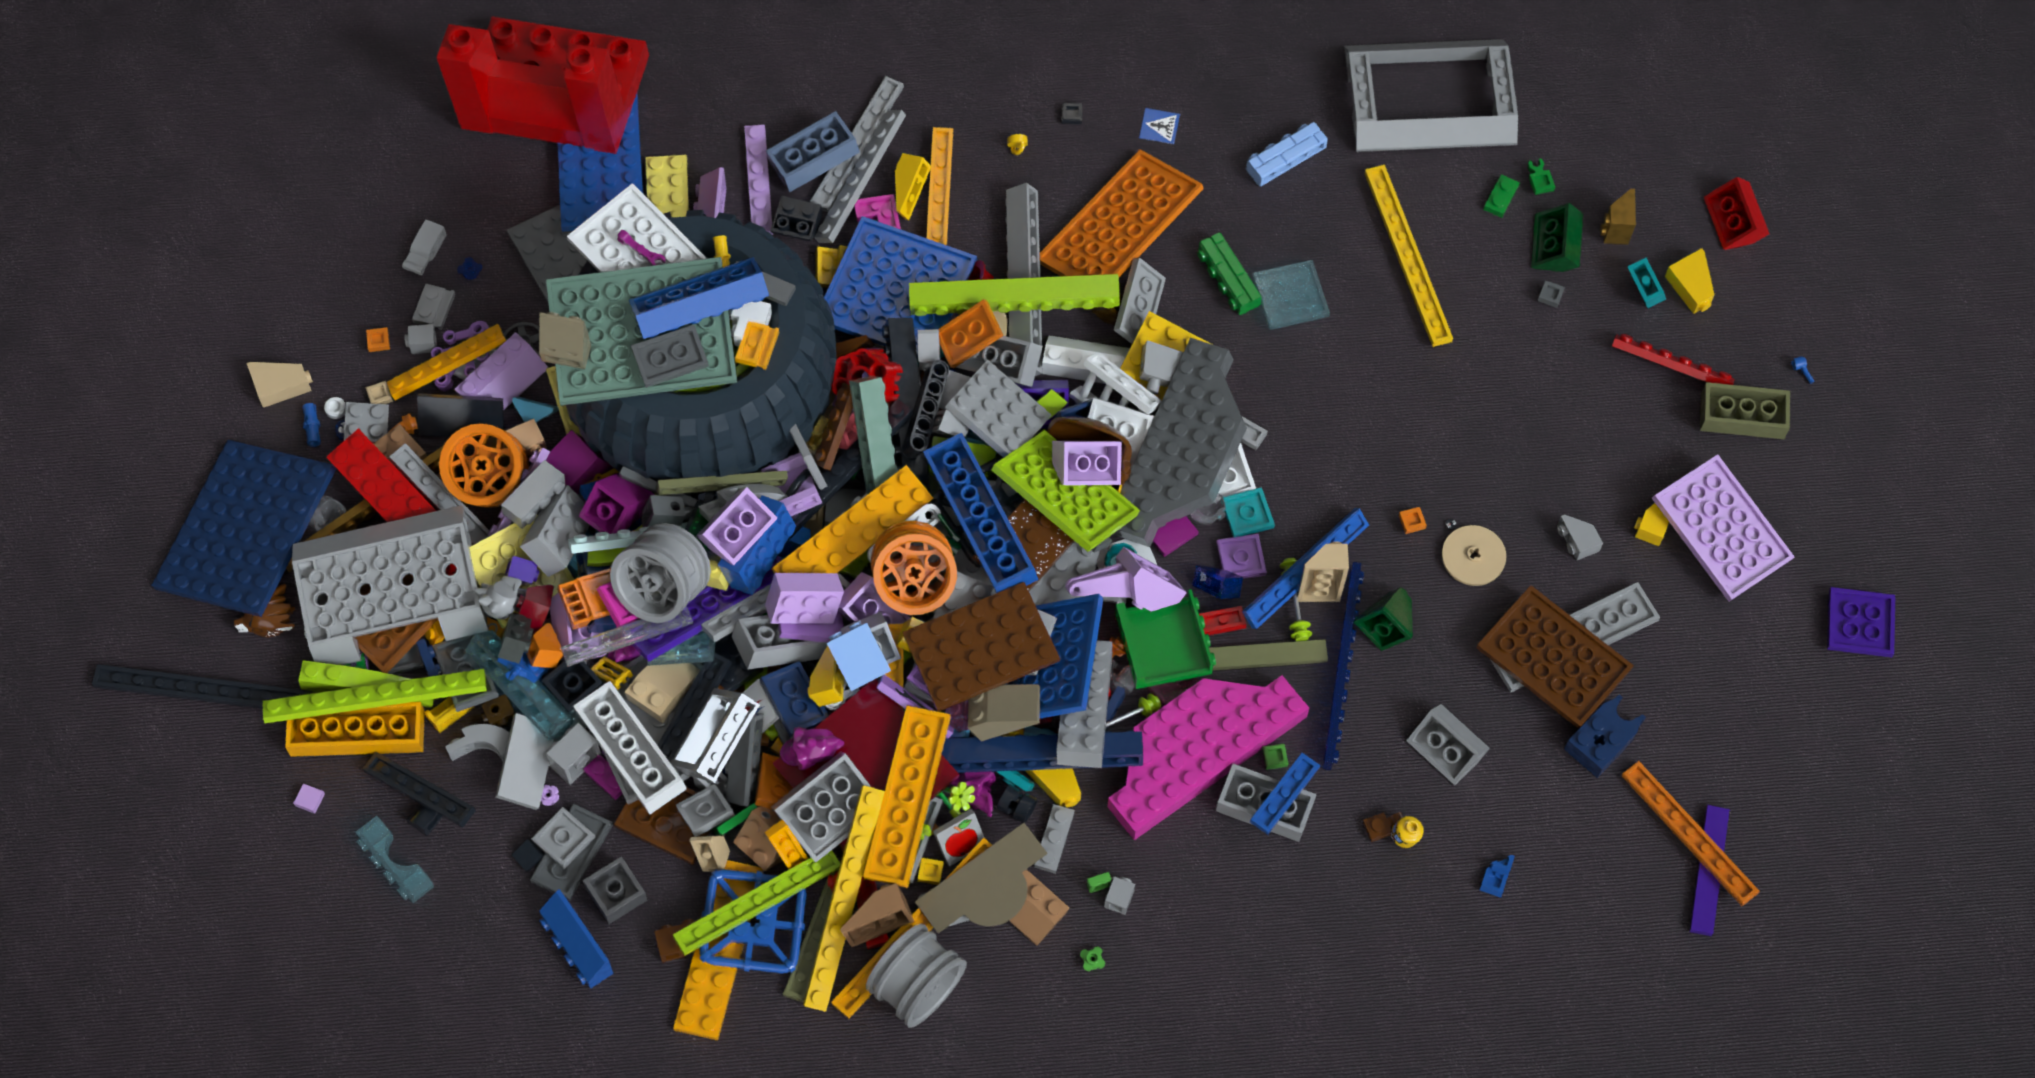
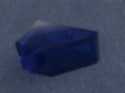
M1196 565L1192 586L1220 599L1240 598L1243 577L1228 570Z

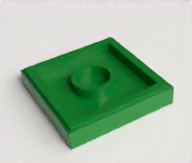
M753 803L750 806H746L734 814L735 816L713 828L712 832L715 836L725 834L746 820L750 813L757 808L756 805Z

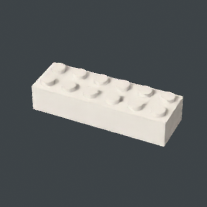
M611 681L573 706L594 738L597 739L599 745L649 814L687 789L681 777Z

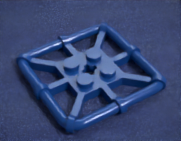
M727 869L714 870L708 882L705 909L702 911L701 918L711 914L714 910L717 883L731 901L739 898L723 878L755 882V888L761 886V883H766L777 876L762 874V871L751 873ZM806 888L797 894L794 922L776 921L778 907L794 896L792 895L755 916L760 921V923L755 924V927H751L750 923L746 921L730 930L729 935L710 950H708L709 942L699 948L701 961L716 966L741 968L747 972L750 970L774 973H792L795 971L799 959L801 935L805 929L803 919L807 895ZM775 928L793 930L789 959L773 941ZM730 943L747 944L745 960L714 955ZM753 945L769 947L782 964L751 961Z

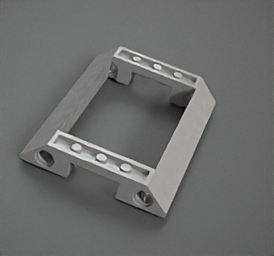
M1503 39L1345 46L1348 82H1351L1354 105L1352 120L1356 152L1517 145L1518 111L1509 46ZM1487 55V76H1491L1494 96L1493 116L1377 121L1370 64L1482 60Z

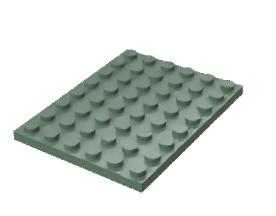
M721 257L546 279L549 311L555 312L562 317L576 316L585 321L591 342L585 369L555 364L560 405L737 383L728 310L723 311L719 316H709L696 324L689 323L679 328L682 329L695 325L709 367L646 388L631 345L652 338L643 339L629 300L723 268ZM665 331V332H662V333H660L659 336L664 335V334H667V333H670V332H673V331Z

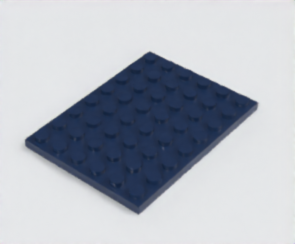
M227 440L151 586L155 590L262 617L292 558L293 544L300 542L336 471L335 466Z

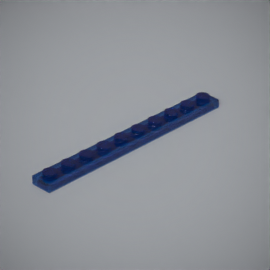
M1353 562L1350 572L1323 769L1332 770L1333 763L1337 764L1339 758V750L1335 749L1336 743L1341 742L1342 730H1338L1339 722L1343 723L1345 710H1342L1341 706L1342 702L1346 703L1348 690L1344 689L1345 682L1349 683L1351 670L1347 669V663L1352 662L1353 650H1350V642L1354 643L1356 630H1352L1354 620L1359 615V610H1355L1356 603L1360 604L1362 591L1358 590V585L1363 583L1364 571H1361V563Z

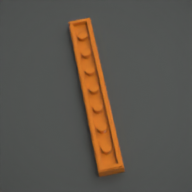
M1637 761L1622 773L1625 781L1741 906L1745 905L1759 893L1757 887L1640 761Z

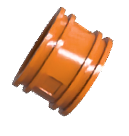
M472 424L459 429L446 441L441 451L439 468L444 485L458 500L474 506L492 508L501 506L513 491L518 488L521 483L523 470L529 469V459L521 442L511 433L493 425ZM490 436L497 438L496 448L486 446ZM468 445L475 447V452L471 456H467L465 453ZM508 455L510 457V464L507 467H503L501 465V458ZM463 466L464 477H458L457 467ZM504 478L507 482L501 490L497 489L495 485ZM476 481L483 483V489L480 492L474 491L473 485Z
M921 521L897 523L886 529L873 546L871 554L873 581L882 601L890 608L904 614L922 615L934 611L949 599L955 588L957 567L950 543L945 535L936 527ZM911 542H921L923 545L914 546L910 544ZM899 551L902 555L899 559H892L890 557L891 553ZM931 555L939 556V560L935 563L929 562L928 558ZM892 572L896 580L887 582L884 577ZM936 576L938 580L933 586L930 585V581ZM909 585H915L917 587V589L912 593H909L905 590L906 587Z

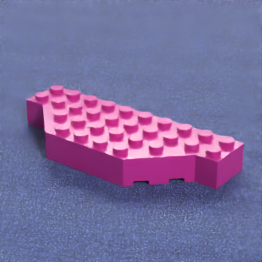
M1282 675L1266 687L1203 678L1134 727V731H1142L1143 766L1128 767L1126 786L1108 798L1107 807L1133 840H1136L1227 775L1231 770L1232 764L1241 765L1262 750L1264 746L1269 745L1307 718L1309 707Z

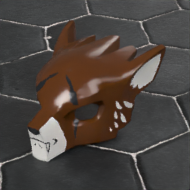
M283 584L275 589L262 617L244 613L242 618L234 620V625L238 632H253L261 637L270 638L280 635L283 631L292 630L295 625L287 623L290 622L289 618L295 611V607H292L290 604H284L286 597L283 595L286 585Z

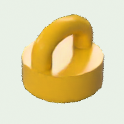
M1014 134L1007 138V144L1011 148L1012 154L1019 155L1023 152L1024 148L1028 145L1027 136Z

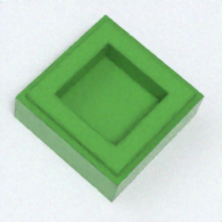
M1285 744L1264 746L1262 748L1266 770L1288 767Z
M1109 872L1087 879L1089 893L1108 888L1111 885Z

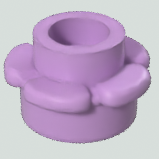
M544 785L541 797L543 805L551 806L558 801L559 791L557 787Z

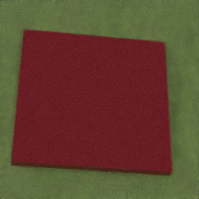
M874 679L814 729L830 730L835 737L844 741V745L836 751L834 756L840 751L844 752L872 788L885 791L905 712L894 700L877 689L878 681ZM942 754L930 801L960 776ZM781 757L772 764L794 789L829 760L815 763V765L806 770H799L798 766L784 763ZM847 838L840 843L844 847V849L846 846Z

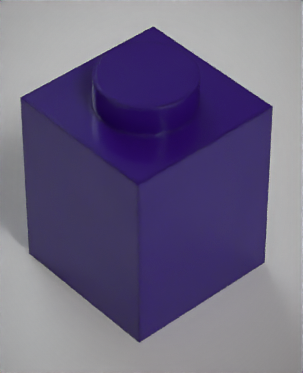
M512 556L508 560L504 576L518 578L522 581L521 585L529 587L533 582L537 581L539 570L533 561Z

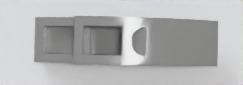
M737 485L717 491L718 499L699 506V511L709 522L739 489L745 487L758 499L763 495L780 501L788 496L778 487L771 485Z

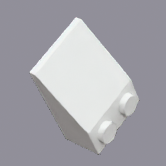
M1241 443L1215 499L1216 503L1221 501L1223 497L1256 489Z

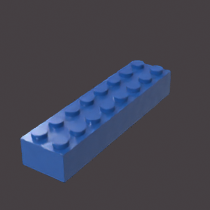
M962 432L923 451L928 465L995 592H1001L1023 582L1027 586L1039 580L1028 555Z

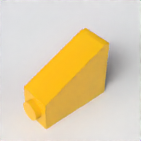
M1702 248L1668 267L1665 278L1693 314L1700 310L1703 312L1712 305L1714 291L1705 251Z
M1073 769L1025 770L1058 806L1072 807L1081 801V792Z

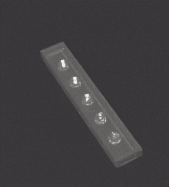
M686 606L675 618L667 622L654 623L641 619L562 646L560 649L567 666H571L692 624L693 619Z

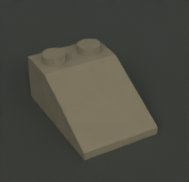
M1038 684L1001 685L969 699L968 729L980 741L1038 724L1040 720V686Z

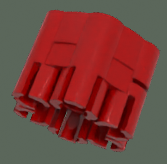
M861 348L836 360L832 390L837 395L842 383L849 384V381L860 379L863 373L867 372L868 376L882 377V381L885 384V401H896L899 394H894V391H899V387L894 382L900 380L901 376L897 375V373H903V369L900 364L888 361V356L886 353H883V349Z

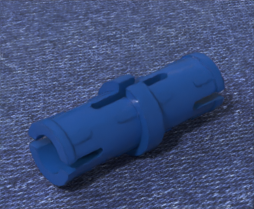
M307 403L302 406L304 413L303 428L306 430L307 445L315 447L321 444L319 435L320 421L317 418L316 404Z

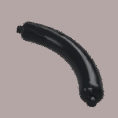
M804 469L792 482L785 493L788 497L794 495L811 475L809 469Z

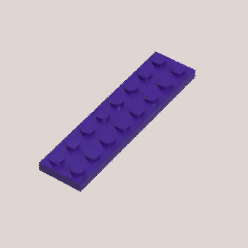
M779 556L773 562L772 568L782 561ZM772 568L766 573L760 587L754 593L772 584L775 574ZM730 585L726 591L706 586L672 620L662 623L644 621L624 634L626 640L650 662L703 631L701 624L751 595L733 589Z

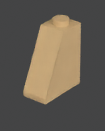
M247 363L263 408L312 391L309 383L313 382L309 370L304 371L302 364Z

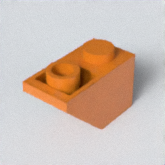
M546 623L531 639V644L526 654L533 667L556 668L563 657V648L551 623Z

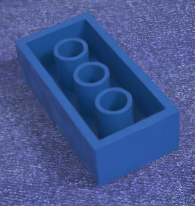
M763 495L759 500L777 519L735 565H731L722 558L718 563V567L731 588L752 596L756 589L760 587L764 576L772 568L773 562L778 554L782 552L786 541L794 533L796 527L783 502Z

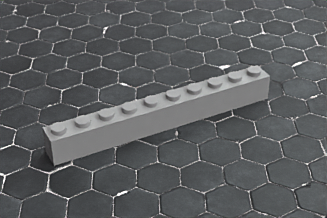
M1024 183L1006 190V240L1008 251L1006 257L1008 260V279L1040 277L1038 191L1028 183ZM1020 310L1009 311V337L1042 346L1041 310H1031L1028 312ZM1042 350L1035 376L1043 374Z

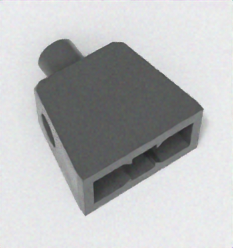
M650 495L640 514L642 527H650L661 523L681 526L684 520H689L694 507H684L681 497Z

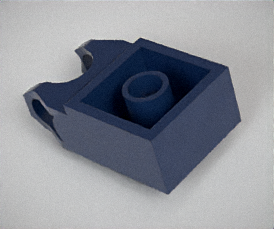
M1621 695L1604 703L1568 740L1564 748L1566 752L1597 778L1633 741L1640 725L1646 719L1643 714L1630 721L1621 719L1616 711L1623 698Z

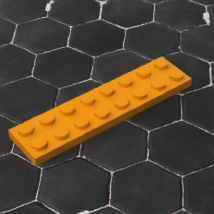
M906 465L772 568V571L774 573H839L868 551L886 529L903 522L922 506L930 503L934 498Z
M912 706L906 707L863 875L864 879L887 884L897 883L898 886L908 888L951 718L950 714Z
M727 860L725 865L727 870L751 873L762 871V874L764 873L761 867ZM723 878L738 897L755 889V882ZM718 883L713 912L732 902ZM729 931L710 941L708 950L729 935ZM730 943L714 956L740 959L744 944ZM698 948L694 951L673 1029L678 1032L718 1040L738 968L703 963L700 959L701 955Z

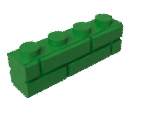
M1219 232L1210 238L1202 240L1197 251L1198 257L1201 262H1206L1209 275L1218 281L1220 292L1226 294L1229 298L1230 308L1233 311L1236 310L1239 315H1242L1249 310L1259 307L1262 296L1222 234Z

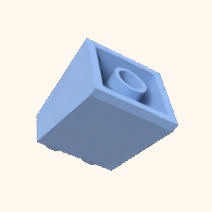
M861 621L849 626L851 631L845 634L839 631L830 636L829 639L831 641L827 643L851 691L891 671L868 624H862Z

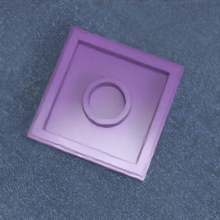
M1259 534L1216 540L1224 582L1265 576L1267 574Z

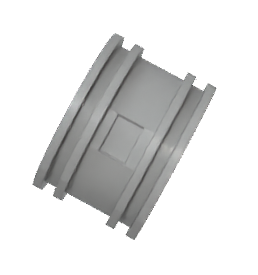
M661 523L648 527L635 539L633 544L629 545L615 558L611 566L610 578L615 595L629 612L645 621L662 623L675 618L687 606L689 601L693 600L706 588L710 580L711 568L705 549L691 533L679 526Z
M918 924L905 932L885 952L872 970L866 983V990L874 994L878 1001L885 1000L896 1009V1016L900 1020H904V1023L909 1028H912L928 1018L949 996L961 979L967 963L963 958H958V954L954 950L947 951L936 941V935L932 931H928L924 924Z

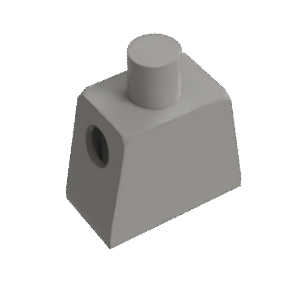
M1148 340L1142 347L1139 378L1148 381L1146 387L1148 391L1152 394H1158L1160 386H1169L1184 352Z

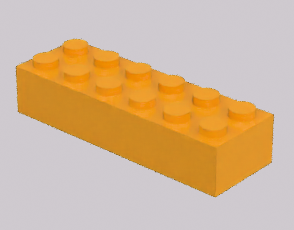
M409 702L287 720L285 748L290 756L423 752L425 711L421 702Z

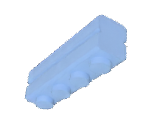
M1315 122L1309 125L1303 124L1294 134H1286L1279 143H1271L1262 153L1252 154L1247 161V172L1254 178L1258 186L1261 187L1325 149L1327 137L1320 131Z

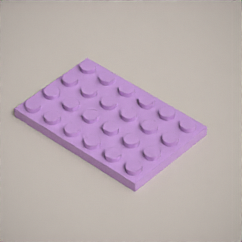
M1719 455L1714 456L1652 497L1653 501L1728 602L1794 558V555Z

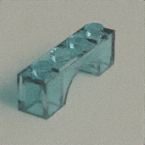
M375 816L355 832L359 838L356 841L364 852L368 849L372 854L370 859L377 868L380 866L386 871L383 873L391 884L395 882L399 886L397 891L404 900L409 898L414 903L434 888L431 879L418 864L401 866L389 859V847L394 838L378 816Z

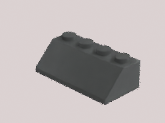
M762 713L754 714L730 755V760L726 762L725 773L728 774V782L724 784L723 793L727 796V802L742 806H750L755 803L764 715Z

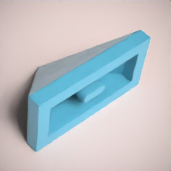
M514 397L512 400L524 422L534 419L537 423L558 411L556 406L522 397Z

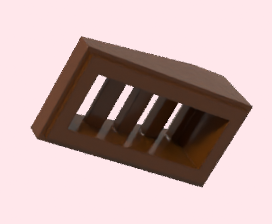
M867 335L836 343V358L846 356L861 348H872L875 343Z

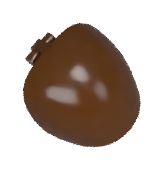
M1075 416L1057 417L1050 422L1047 432L1057 441L1122 442L1121 485H1124L1125 481L1128 480L1131 473L1132 448L1126 437L1117 429L1099 420Z

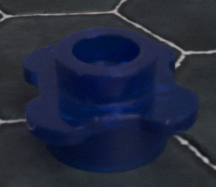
M468 257L462 265L458 266L457 271L468 280H472L478 276L482 270V265L480 263L477 264L473 261V258Z

